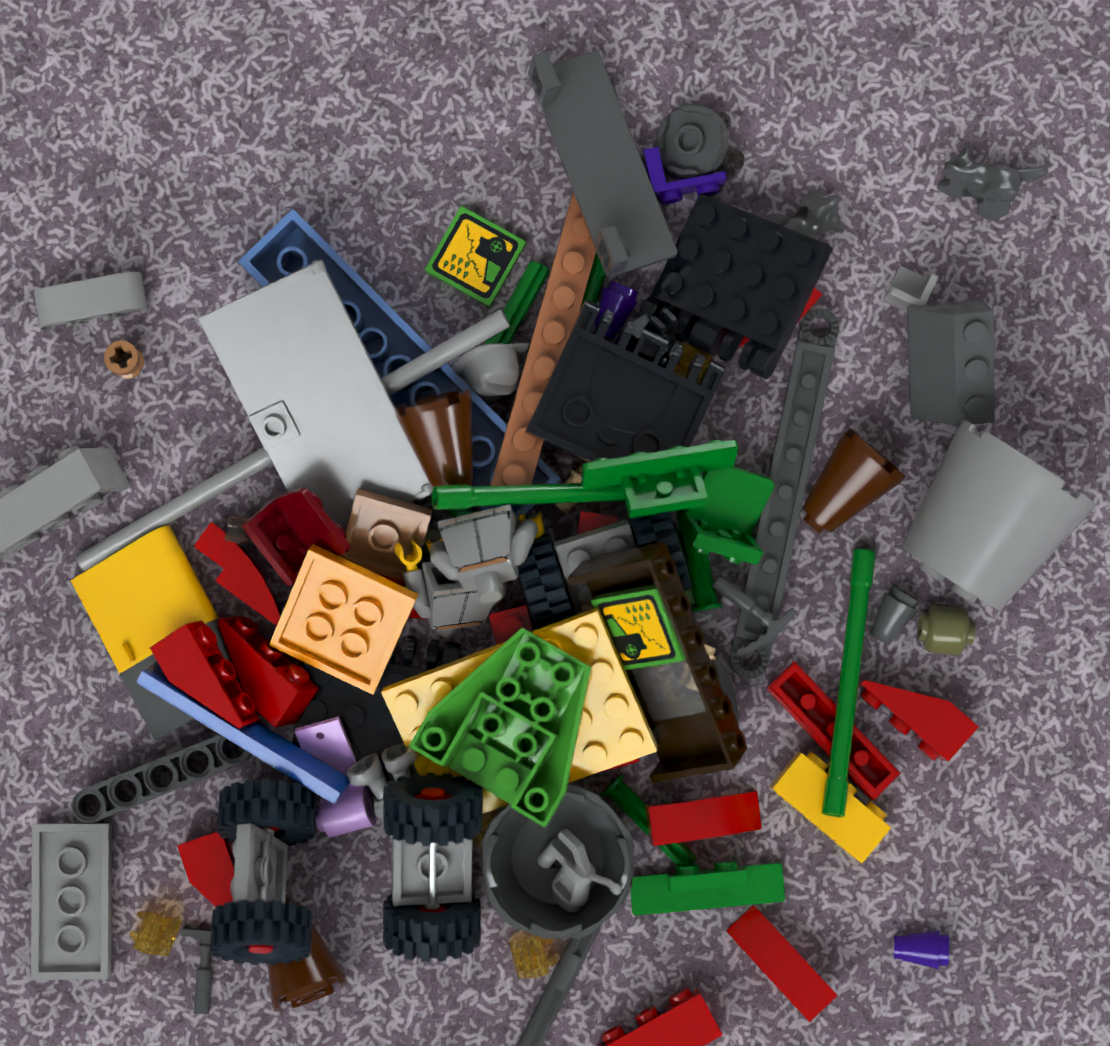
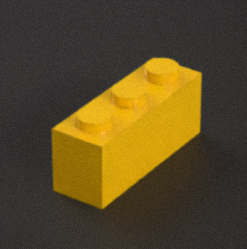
M811 751L807 756L797 752L769 787L854 859L863 863L891 829L883 821L888 815L871 801L864 805L856 799L854 795L858 790L850 783L848 786L845 817H832L821 814L825 780L828 776L824 770L828 765Z

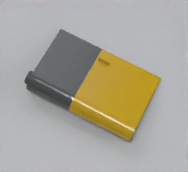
M166 525L144 535L70 580L155 741L194 718L137 683L141 672L157 661L150 649L152 645L185 624L203 620L205 625L209 626L215 633L217 646L223 657L230 661L234 667L217 623L220 618L171 526ZM236 672V680L238 681L240 687L243 690L238 674Z

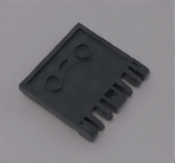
M700 194L675 244L678 253L676 257L668 259L651 296L644 300L638 313V318L646 313L651 318L654 316L658 318L666 308L676 318H678L681 310L686 312L681 317L679 325L675 330L676 340L682 343L688 342L689 346L709 355L715 356L718 354L719 359L725 362L731 361L745 337L749 341L745 343L742 353L738 358L739 368L746 371L750 369L751 373L768 379L779 362L833 248L829 244Z
M586 299L525 433L588 463L598 458L615 459L628 457L636 452L653 453L666 451L675 446L690 447L722 378L725 366L710 360L699 384H696L695 381L703 366L705 357L697 353L692 358L685 378L673 373L683 355L684 349L683 346L675 343L662 368L658 366V363L667 345V338L643 327L632 351L629 352L625 349L636 323L628 320L623 324L615 345L603 339L614 320V313L606 309L595 333L592 334L589 331L601 306Z
M407 636L403 666L395 665L398 649L397 643L374 695L304 662L303 669L309 673V679L319 689L295 723L292 743L300 747L295 734V728L339 716L356 760L359 761L370 754L376 753L382 763L386 780L395 781L393 775L387 771L383 763L382 753L386 748L403 744L404 742L381 692L388 685L436 668L439 640L431 639L428 644L426 669L412 667L413 657L417 649L416 637ZM446 641L442 665L459 659L461 643ZM414 764L410 766L411 774L418 773Z

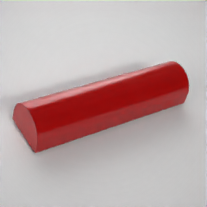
M794 661L781 671L765 689L830 756L836 704ZM854 724L848 777L872 801L901 773Z

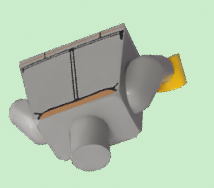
M509 504L438 521V528L442 538L431 543L430 539L426 540L425 544L430 552L431 562L449 580H459L464 590L477 589L480 602L494 603L502 598L500 583L515 580L518 577V566L525 562L534 540L544 535L542 515L537 513V516L533 519H526L525 515H519V525Z
M411 539L413 551L407 556H404L403 548L399 542L395 545L394 551L396 556L406 565L407 571L403 572L405 587L419 594L413 608L421 618H427L431 629L438 631L444 637L451 638L456 636L459 628L483 624L490 610L506 595L507 582L500 583L502 598L494 603H482L479 601L477 589L464 590L459 580H449L432 562H424L422 568L418 569L417 563L422 558V550L413 539Z

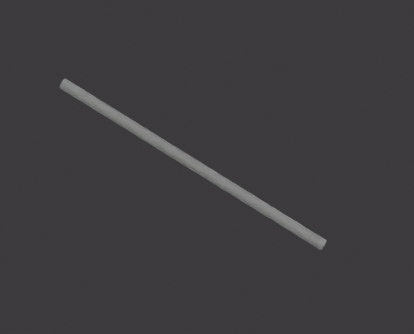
M500 309L384 376L381 380L389 396L510 327V323L504 312ZM264 447L260 448L76 555L79 566L83 571H87L144 535L168 525L273 464L267 451H265Z

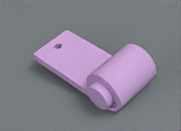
M339 716L295 728V734L301 749L347 776L348 769L357 760ZM350 784L348 790L335 804L321 797L319 809L316 810V824L319 831L326 832L327 836L332 838L375 826L374 804L367 785L353 786Z

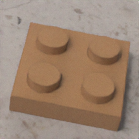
M357 489L345 530L346 540L350 544V549L345 554L339 556L371 572L404 581L403 572L407 571L406 565L396 556L394 551L397 542L400 543L404 556L409 555L413 551L411 539L422 548L431 519L432 509Z

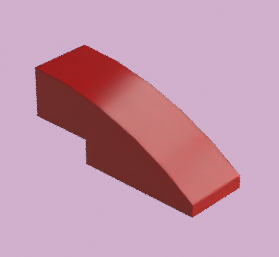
M211 522L193 547L224 568L215 582L277 626L282 615V609L266 576L254 559L231 535L216 523Z
M757 791L645 805L649 842L652 846L708 839L762 829Z
M754 905L726 930L809 1023L838 996Z

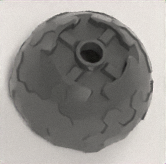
M574 785L567 786L566 794L546 828L512 809V805L508 803L491 820L481 842L483 844L482 872L488 893L487 899L500 917L518 931L523 930L544 939H581L591 935L618 911L632 888L634 844L626 823L622 822L614 810L600 799L599 795ZM568 828L584 844L588 859L596 869L595 874L618 883L622 888V892L619 895H615L608 886L592 881L589 899L584 906L577 912L566 911L551 896L552 880L562 867L555 868L550 866L549 868H543L538 864L537 858L553 839L558 838L561 830Z

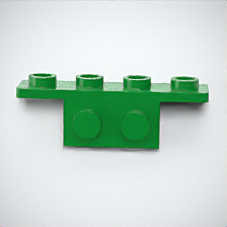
M713 440L704 445L691 447L675 446L666 451L653 453L636 452L628 457L615 459L598 458L583 465L581 485L583 490L621 485L629 518L706 506L708 496L700 472L733 467L738 452V444L736 440Z
M722 861L714 863V869L699 870L697 864L676 866V872L633 876L632 888L630 890L632 913L635 916L775 903L785 900L783 870L780 863L737 866V861Z

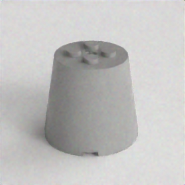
M962 420L901 547L922 561L918 568L934 579L942 582L944 577L954 582L951 590L966 600L974 603L979 598L996 610L1001 611L1092 512L1096 504L1078 490L1071 496V492L1063 487L1065 484L1064 480L986 431L982 435L976 431L977 427Z

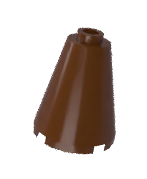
M469 389L464 390L460 394L458 391H452L416 400L417 405L407 407L406 403L395 407L396 418L432 489L434 486L443 485L473 486L472 397Z
M850 427L843 432L802 507L807 513L803 520L818 533H821L823 529L830 533L899 485L906 477L893 463L871 444L863 441L859 437L860 435Z
M286 898L285 903L291 902L290 898ZM293 902V903H297V904H296V907H297V906H301V904H300L299 902ZM313 923L311 954L308 958H303V960L298 962L291 960V963L288 964L278 962L276 965H268L271 1004L274 1012L283 1011L282 1003L290 1001L292 1008H296L334 993L332 985L339 982L342 988L348 984L345 974Z

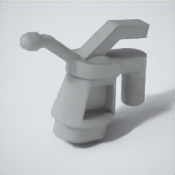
M568 828L561 830L558 838L553 839L537 858L538 864L543 868H549L556 859L562 864V868L552 880L551 896L566 911L577 912L584 906L589 899L592 881L608 886L615 895H619L622 892V888L618 883L595 874L596 869L588 859L584 844Z

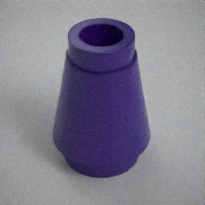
M611 280L608 288H603L600 301L601 307L597 315L594 331L607 309L614 313V320L605 335L614 339L616 333L619 332L638 302L635 299L638 291Z
M939 931L894 936V959H901L902 961L938 970L939 966H949V935L940 934Z

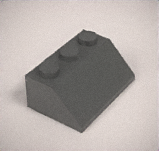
M983 300L907 307L909 407L911 418L959 426L962 420L972 424L995 423L993 310Z

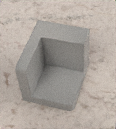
M899 266L883 302L906 313L909 306L926 305L939 276L932 273L928 278H925Z

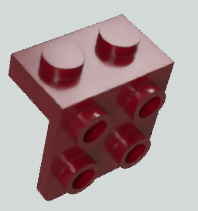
M305 487L272 498L241 525L287 586L294 585L307 552L313 544L338 556L345 554L350 549V544L346 540L347 537L343 528L330 519L323 509L321 499Z

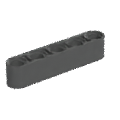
M219 734L82 789L72 799V813L81 822H97L249 760L253 754L244 750V753L239 758L231 756L227 751L229 740ZM196 751L204 752L209 759V765L204 772H198L192 766L191 759ZM161 765L169 767L173 773L172 782L167 787L159 784L156 779V771ZM125 780H130L136 785L137 794L132 801L126 800L121 795V784ZM90 794L97 796L101 803L100 811L96 815L90 814L85 808V800Z

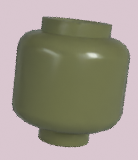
M932 604L927 612L922 611L920 613L917 641L923 642V647L927 652L958 656L963 652L966 644H973L976 625L975 622H969L968 612L962 607Z

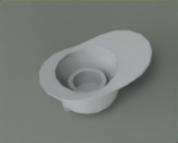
M489 343L477 346L458 358L454 364V372L460 378L467 380L472 390L479 396L509 395L518 387L519 366L525 363L530 344Z

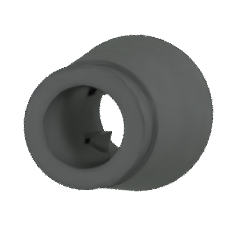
M892 586L889 593H884L870 635L890 645L892 640L896 638L918 612L915 608L919 600L905 591Z

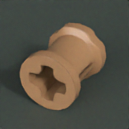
M115 341L105 350L104 362L107 368L124 379L138 376L144 367V356L141 351L127 341ZM123 352L132 357L127 360L128 366L125 368L117 363L122 360L121 353Z

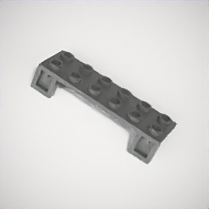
M547 51L533 55L528 77L607 279L676 257L678 253L599 52L594 51L553 64Z

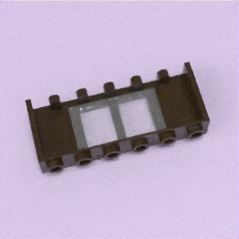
M665 541L582 561L567 577L569 585L582 582L587 583L590 593L582 602L583 612L594 608L591 600L599 594L655 584L686 658L681 662L625 670L658 745L656 752L660 761L649 776L651 782L733 770L747 749L745 737L739 728L731 702L724 695L718 681L717 667L714 662L710 661L704 646L703 632L696 626L690 611L689 597L684 591L676 571L675 562L670 556Z

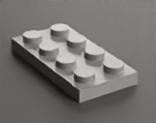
M112 822L32 824L31 980H100L111 978Z

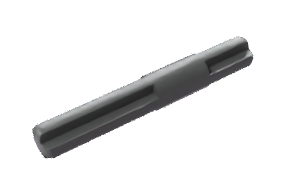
M600 926L591 935L581 939L570 938L517 1046H542L600 930Z

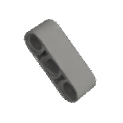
M140 272L118 273L48 286L34 291L40 330L51 331L53 330L52 326L67 324V327L88 324L90 319L103 317L104 320L126 317L127 312L140 310L142 314L148 311L142 273Z

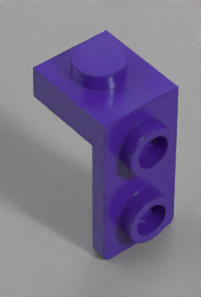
M659 146L644 149L643 165L657 200L660 199L663 205L683 200L682 195L697 192L698 197L700 194L712 196L720 192L719 187L725 186L727 180L725 172L666 183Z

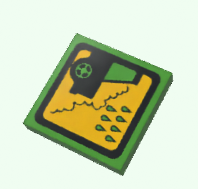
M460 206L424 271L491 308L527 242L467 208Z
M655 584L599 594L591 600L593 607H598L625 670L681 662L686 659Z

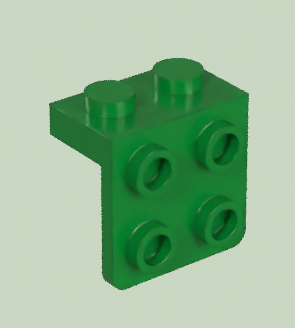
M734 466L704 471L702 479L708 496L706 506L685 509L678 527L689 541V546L698 553L709 555L710 552L722 555L726 560L735 564H741L744 561L758 565L764 552L751 536V533L774 490V482L769 477Z

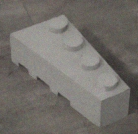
M70 447L57 456L60 460L50 467L44 465L33 470L27 475L29 481L21 486L17 484L12 485L0 492V561L40 539L37 531L42 530L44 534L49 533L70 522L69 513L79 514L104 502L100 495L109 491H119L121 493L131 487L110 448Z

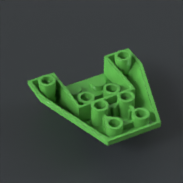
M521 628L428 712L409 747L440 766L451 768L511 804L512 809L546 828L567 791L592 667L526 629Z

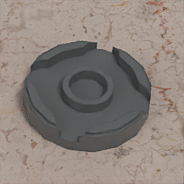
M698 103L684 104L662 120L656 134L655 147L659 146L664 168L675 176L688 179L712 174L723 162L728 150L729 133L725 121L716 111Z

